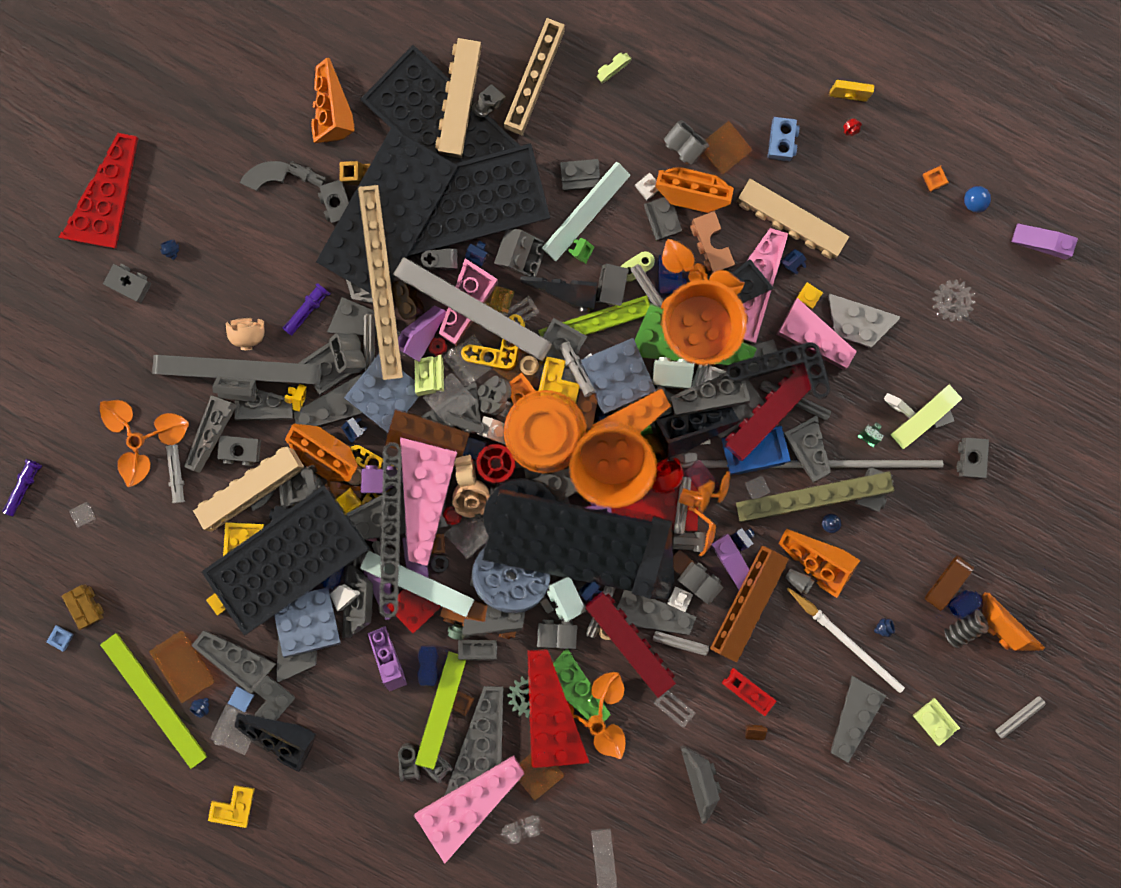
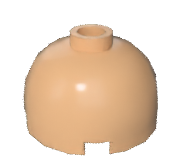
M252 318L231 320V325L228 322L226 323V333L229 341L233 345L241 347V350L253 349L252 346L258 345L264 337V321L258 319V323L252 322Z
M476 480L475 485L461 488L457 485L452 496V504L455 507V511L464 517L470 518L475 517V514L479 513L483 515L486 501L490 496L489 489L479 480Z

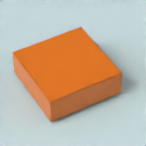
M941 166L923 174L930 192L949 183Z

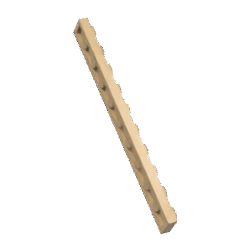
M378 185L358 187L383 380L403 378Z

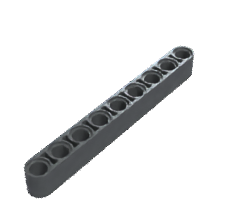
M153 355L152 374L211 378L219 376L258 381L320 384L321 365Z
M396 443L387 444L383 451L380 612L387 618L393 617L398 610L401 448ZM395 446L398 449L397 456L389 457L386 452L388 447ZM391 465L395 466L398 470L397 475L394 477H390L386 473L387 467ZM394 485L397 488L396 495L388 496L386 494L387 486ZM388 505H394L397 512L395 515L389 516L386 514L385 508ZM388 524H393L396 527L394 535H387L385 533V527ZM387 544H393L396 547L394 554L388 555L385 553L384 548ZM390 563L395 566L393 574L385 573L384 567L386 564ZM387 583H391L395 587L394 592L391 594H387L383 590ZM386 603L394 605L392 613L384 612L383 606Z

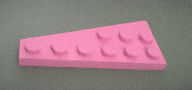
M770 228L749 259L752 260L773 286L788 233ZM771 291L743 303L747 316V329L744 341L756 343Z
M400 438L408 561L428 566L457 452Z
M514 756L415 813L414 817L444 863L449 860L524 775L523 769Z

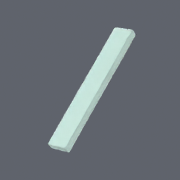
M616 162L542 247L553 260L557 261L630 177V174L620 163Z
M368 551L360 569L381 578V556ZM390 563L386 564L384 567L385 573L393 574L395 566ZM399 565L398 586L460 615L467 616L474 601L473 598Z

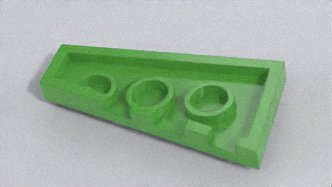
M566 648L553 662L566 700L589 721L592 716L599 714L600 699L593 697L592 686L568 648ZM603 704L602 718L605 722L611 714Z

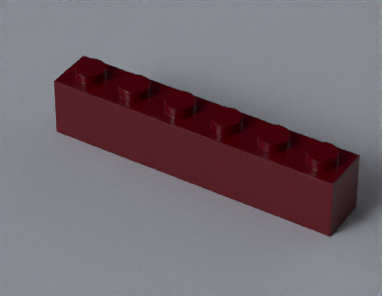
M804 364L794 367L791 370L793 374L789 379L785 376L778 384L780 388L776 392L772 390L765 397L767 402L763 406L759 404L752 411L754 415L750 419L745 418L740 423L739 427L741 429L737 433L732 432L725 439L727 441L725 447L741 462L811 390ZM813 367L810 369L811 374L819 375Z
M603 592L599 593L584 605L585 608L659 698L676 684L673 680L676 676L669 668L666 670L663 668L661 663L664 661L657 653L654 655L649 649L652 646L645 638L642 640L637 635L639 630L633 623L630 625L625 620L627 615L621 608L618 610L613 605L615 600L609 593L606 595Z

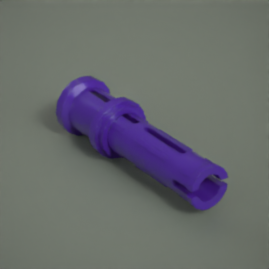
M317 283L316 288L310 295L305 297L306 301L283 329L292 336L314 309L319 308L320 302L326 295L329 296L330 293Z
M29 459L25 460L26 464L22 472L18 473L17 484L2 512L14 517L27 488L34 483V477L38 469L42 467L40 464Z

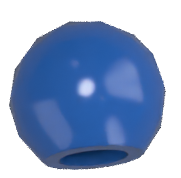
M974 186L965 193V205L973 212H983L990 206L991 194L982 186Z

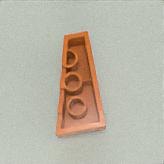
M660 389L593 424V427L605 422H620L635 428L641 433L667 410L670 404L663 390Z

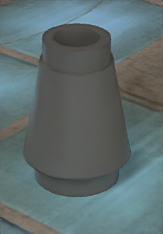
M792 569L789 570L785 577L798 591L805 594L809 592L815 582L811 579L812 577Z

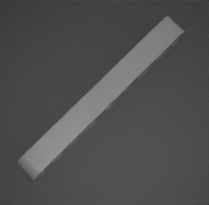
M405 258L401 260L393 274L541 361L544 360L552 346V343Z

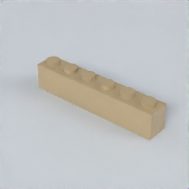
M549 18L546 19L505 120V129L523 136L564 34V24Z
M458 38L457 44L453 45L452 55H455L454 63L450 62L449 74L452 75L451 80L446 83L445 92L448 93L447 100L443 101L442 111H445L444 119H440L439 130H442L441 137H437L435 147L438 149L439 155L462 158L482 48L481 42Z
M749 179L737 200L740 203L739 206L744 210L749 211L750 209L756 213L755 215L764 221L766 219L771 221L772 226L788 231V235L796 240L802 239L805 241L806 246L811 249H819L826 258L835 259L838 257L849 238L848 235L752 179Z
M289 447L280 448L276 451V455L261 461V465L257 468L245 472V476L230 482L229 487L214 493V497L210 500L201 502L193 512L203 529L213 532L225 522L301 472V469L305 467L295 450Z

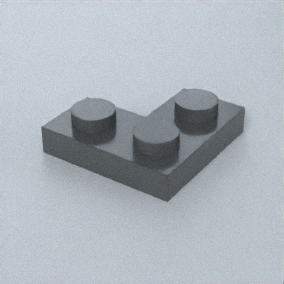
M264 674L252 688L254 692L266 700L255 713L257 717L277 720L295 699L293 694L267 674Z

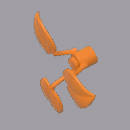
M667 239L662 254L664 267L673 273H679L683 269L686 272L690 271L688 274L690 282L703 279L708 280L705 266L700 263L694 264L695 258L693 253L683 244ZM715 271L709 278L711 281L727 286L736 295L744 287V283L728 271ZM670 296L663 301L661 308H665Z
M121 400L100 402V415L105 426L113 432H120L126 426L128 436L126 444L135 452V454L132 452L124 453L119 458L117 464L118 471L127 487L138 484L149 473L150 460L146 455H139L138 448L144 444L145 439L159 434V439L162 443L174 445L182 440L189 426V422L182 416L166 413L160 415L154 421L157 431L144 436L139 432L132 434L128 424L133 418L131 406Z
M726 471L721 482L720 491L716 494H712L715 484L713 481L699 488L700 492H694L685 488L681 492L679 503L689 506V510L695 512L709 524L705 547L699 556H703L711 547L716 533V525L702 513L707 508L710 497L718 498L719 503L724 500L729 488V471ZM700 505V512L695 509V506L699 507Z
M610 672L598 677L592 685L593 697L600 699L598 715L592 716L587 722L578 715H573L574 708L570 703L568 705L573 719L576 718L585 724V727H589L591 733L595 735L594 746L596 750L601 754L621 759L625 750L624 732L615 724H611L606 728L602 718L603 702L615 704L624 695V685L620 674Z

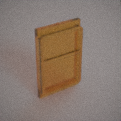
M182 630L149 651L181 703L199 694L200 691L215 682Z

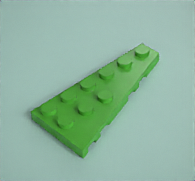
M650 303L635 338V343L641 357L653 359L667 357L676 361L682 359L673 352L664 337L662 329L664 309ZM742 342L740 347L730 357L714 364L730 365L753 358L757 348Z

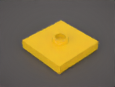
M836 80L830 90V96L868 101L874 92V86L871 84Z

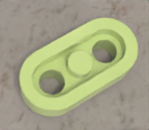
M619 53L613 58L614 62L610 65L605 64L598 70L597 78L601 83L606 82L623 69L632 59L627 53Z
M641 252L622 264L621 267L632 268L639 264L646 273L653 268L655 259L651 253ZM647 258L649 263L643 264L641 260ZM633 273L627 275V282L636 279Z

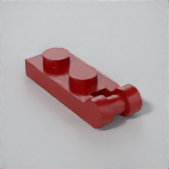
M732 668L731 674L722 681V684L762 715L766 716L776 703V700L736 669ZM737 678L742 681L738 687L733 685Z

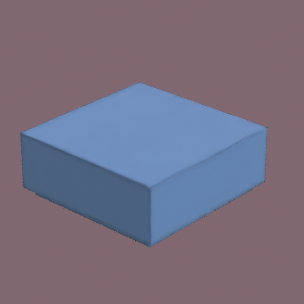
M56 625L47 643L61 651H65L74 634Z
M237 686L228 704L246 712L255 694H250L242 687Z

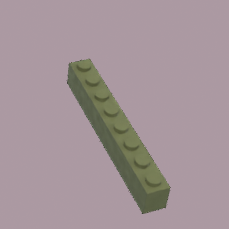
M886 472L736 502L739 521L744 523L894 493L891 474Z

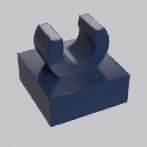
M481 241L478 242L477 246L470 244L465 259L482 267L487 256V252L484 251L486 244Z
M794 249L780 262L785 268L797 275L799 273L796 268L798 266L806 268L804 261L807 259L803 253Z
M351 418L341 427L351 443L358 440L367 429L366 426L364 428L358 426V423L362 420L361 418L356 420Z
M469 436L463 456L471 455L472 459L477 460L479 453L486 447L487 442Z
M741 528L731 534L730 538L739 550L743 551L753 544L750 538L755 533L751 528L746 531Z
M586 582L577 591L586 601L588 599L591 601L594 593H601L598 589L599 586L595 582Z

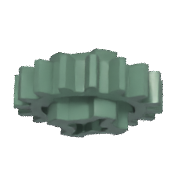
M521 676V682L514 680L516 686H510L509 688L513 693H508V697L512 698L508 703L514 704L512 710L518 709L519 716L525 713L526 718H528L530 709H527L529 700L526 701V696L523 694H528L529 687L525 689L519 687L523 684H529V680H525ZM516 695L521 698V705L517 703Z

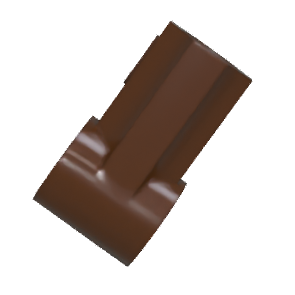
M326 481V485L335 498H338L351 488L362 502L363 493H361L360 486Z

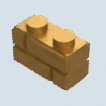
M86 584L80 585L62 595L79 630L102 620V614L104 613L99 603L96 604L93 599L95 596L94 591L90 586L87 587Z

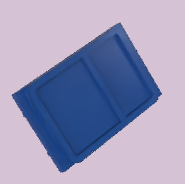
M782 426L775 427L742 462L725 447L727 443L725 439L727 437L721 439L730 475L762 470L791 462Z

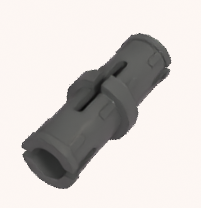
M294 161L290 162L291 166L289 165L287 168L288 173L301 178L303 182H310L318 187L325 184L326 177L313 172L309 167L305 168Z

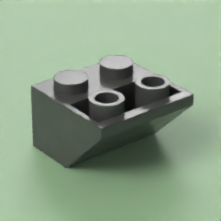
M513 228L506 230L494 264L527 277H536L545 252L542 247L546 242L522 230Z

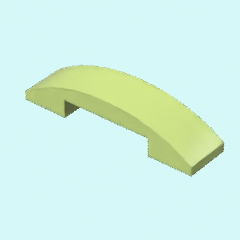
M950 384L947 385L929 403L897 428L891 436L902 449L906 448L951 410L962 398Z

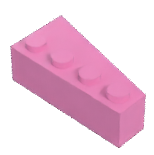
M465 259L456 288L484 304L497 285L498 280ZM448 307L439 334L457 346L471 325L472 320Z
M798 298L794 301L777 335L796 345L808 342L817 344L822 359L842 370L849 367L857 352ZM814 348L806 349L814 355L816 354V350Z

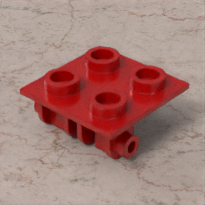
M403 589L398 594V610L395 615L414 633L441 606ZM389 603L387 607L393 612L394 605Z

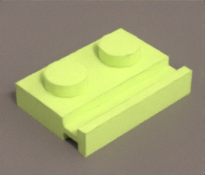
M438 355V357L434 358L433 356L421 358L419 362L414 360L415 393L417 396L436 393L439 390L441 392L444 391L443 357Z
M935 698L913 715L938 746L960 729Z

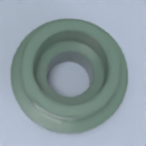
M459 624L449 626L448 636L456 640H463L461 638L463 626Z

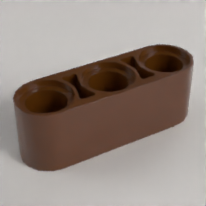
M957 555L929 590L925 600L939 611H942L971 574L974 567Z

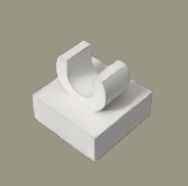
M651 173L635 184V187L646 200L659 191L655 187L657 181Z
M675 587L667 604L685 612L693 594Z

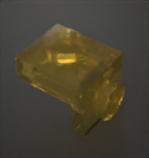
M495 286L491 302H484V304L499 313L500 311L508 313L515 291Z

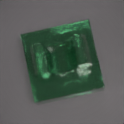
M877 422L872 426L867 425L861 430L858 437L874 447L884 436L879 432L882 425Z

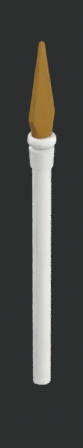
M789 587L787 588L803 609L813 616L814 620H817L831 631L899 693L904 690L905 687L836 627L812 602Z

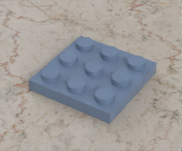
M634 338L580 360L587 377L596 390L594 395L602 414L656 391Z
M378 354L344 398L388 433L395 409L407 412L419 396L415 393V380L404 371H402L403 378L383 380L380 354Z
M329 588L307 592L274 615L284 658L341 644Z

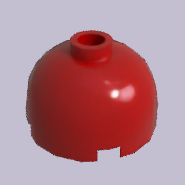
M494 444L485 447L479 453L477 469L485 480L492 483H500L507 480L513 474L515 459L512 457L513 455L509 449L500 444Z
M666 458L655 464L656 474L651 488L656 492L669 494L674 492L682 483L684 473L680 460L673 458V461H668Z

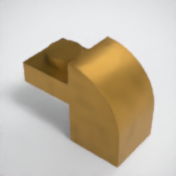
M359 161L340 162V182L359 186L371 164H362Z

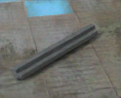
M763 380L760 385V389L767 393H770L772 390L776 392L780 388L767 380ZM802 398L796 404L797 407L824 420H828L831 415L830 410L805 398Z

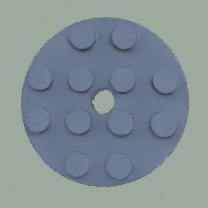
M484 549L479 553L473 566L472 579L478 595L488 605L503 612L519 613L535 607L543 599L549 586L550 574L482 560ZM512 572L516 578L514 580L506 577V573Z

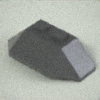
M683 745L680 748L701 822L705 824L720 799L718 794L722 793L719 782H715L713 777L716 774L714 764L709 763L707 758Z

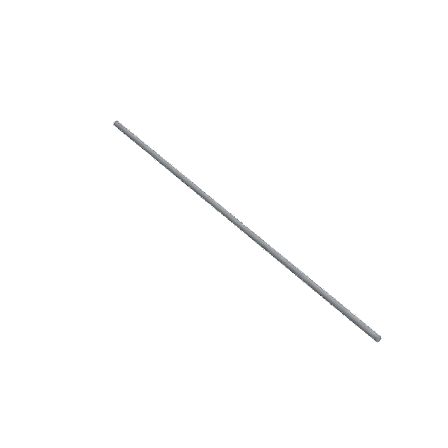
M727 460L681 462L682 468H728ZM791 460L789 463L771 468H803L799 460ZM828 460L830 468H943V460ZM515 461V468H524Z

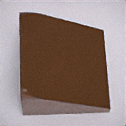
M746 725V739H765L767 728L764 725Z

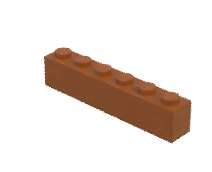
M761 546L710 647L711 650L737 663L783 570L786 568L788 558L767 547Z

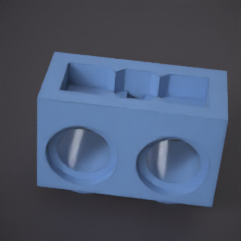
M773 118L768 159L791 161L793 156H796L797 145L794 144L795 137L799 135V126H796V119ZM786 126L790 129V133L784 134L780 128ZM785 145L788 152H780L778 146Z

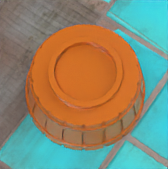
M711 280L692 281L678 288L668 299L662 316L664 337L673 352L688 362L700 365L721 362L735 353L734 351L743 342L747 329L745 308L741 300L738 299V296L730 288L728 289L727 286Z
M552 390L531 392L520 398L507 414L504 423L506 447L513 455L512 457L515 461L530 471L546 474L563 470L570 466L574 449L587 432L586 420H584L583 412L571 398L566 397V395Z
M605 422L591 428L578 442L572 454L570 474L574 486L585 499L602 507L617 508L630 505L647 493V490L652 486L653 478H655L656 462L648 442L635 428L620 422Z

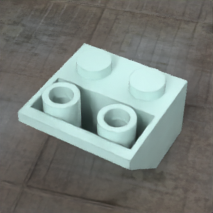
M659 357L653 364V385L656 387L660 385L661 387L678 389L691 388L694 363L684 359L672 362L671 358Z
M566 577L549 585L550 590L547 593L551 602L556 601L558 605L555 610L560 620L564 618L565 622L586 611L572 579Z

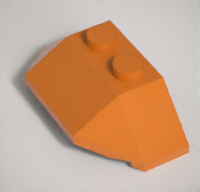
M682 167L671 168L665 171L659 170L655 186L670 204L706 213L730 205L734 190L732 186H728L725 181L716 175Z
M293 424L285 440L290 448L295 450L302 464L305 466L315 465L318 470L316 473L328 481L351 480L358 468V464L348 445L319 426Z
M985 592L982 595L983 615L988 623L987 632L992 636L996 635L1000 639L999 643L1006 650L1010 648L1015 651H1043L1045 649L990 593Z

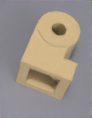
M471 455L456 458L454 464L456 466V478L459 487L475 485L476 466Z

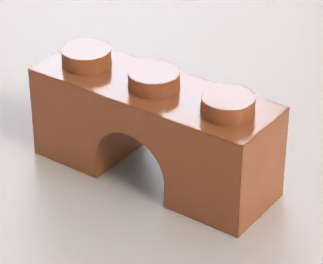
M715 211L693 219V225H690L693 236L697 235L699 243H697L700 254L704 253L706 258L704 265L707 272L711 271L712 274L718 270L725 271L733 268L735 263L729 247L715 249L710 243V237L721 231Z

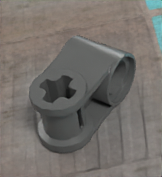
M491 84L480 93L479 100L472 106V111L479 117H486L502 105L506 96Z
M457 249L425 251L421 256L422 265L428 270L458 269ZM428 256H432V259H435V261H432V264H428L425 261L428 259Z
M411 743L403 744L398 752L400 782L415 778L420 780V767L415 764L417 749ZM404 749H409L412 751L413 755L411 757H405L402 751Z
M439 755L434 770L423 767L439 784L449 771L452 772L454 770Z

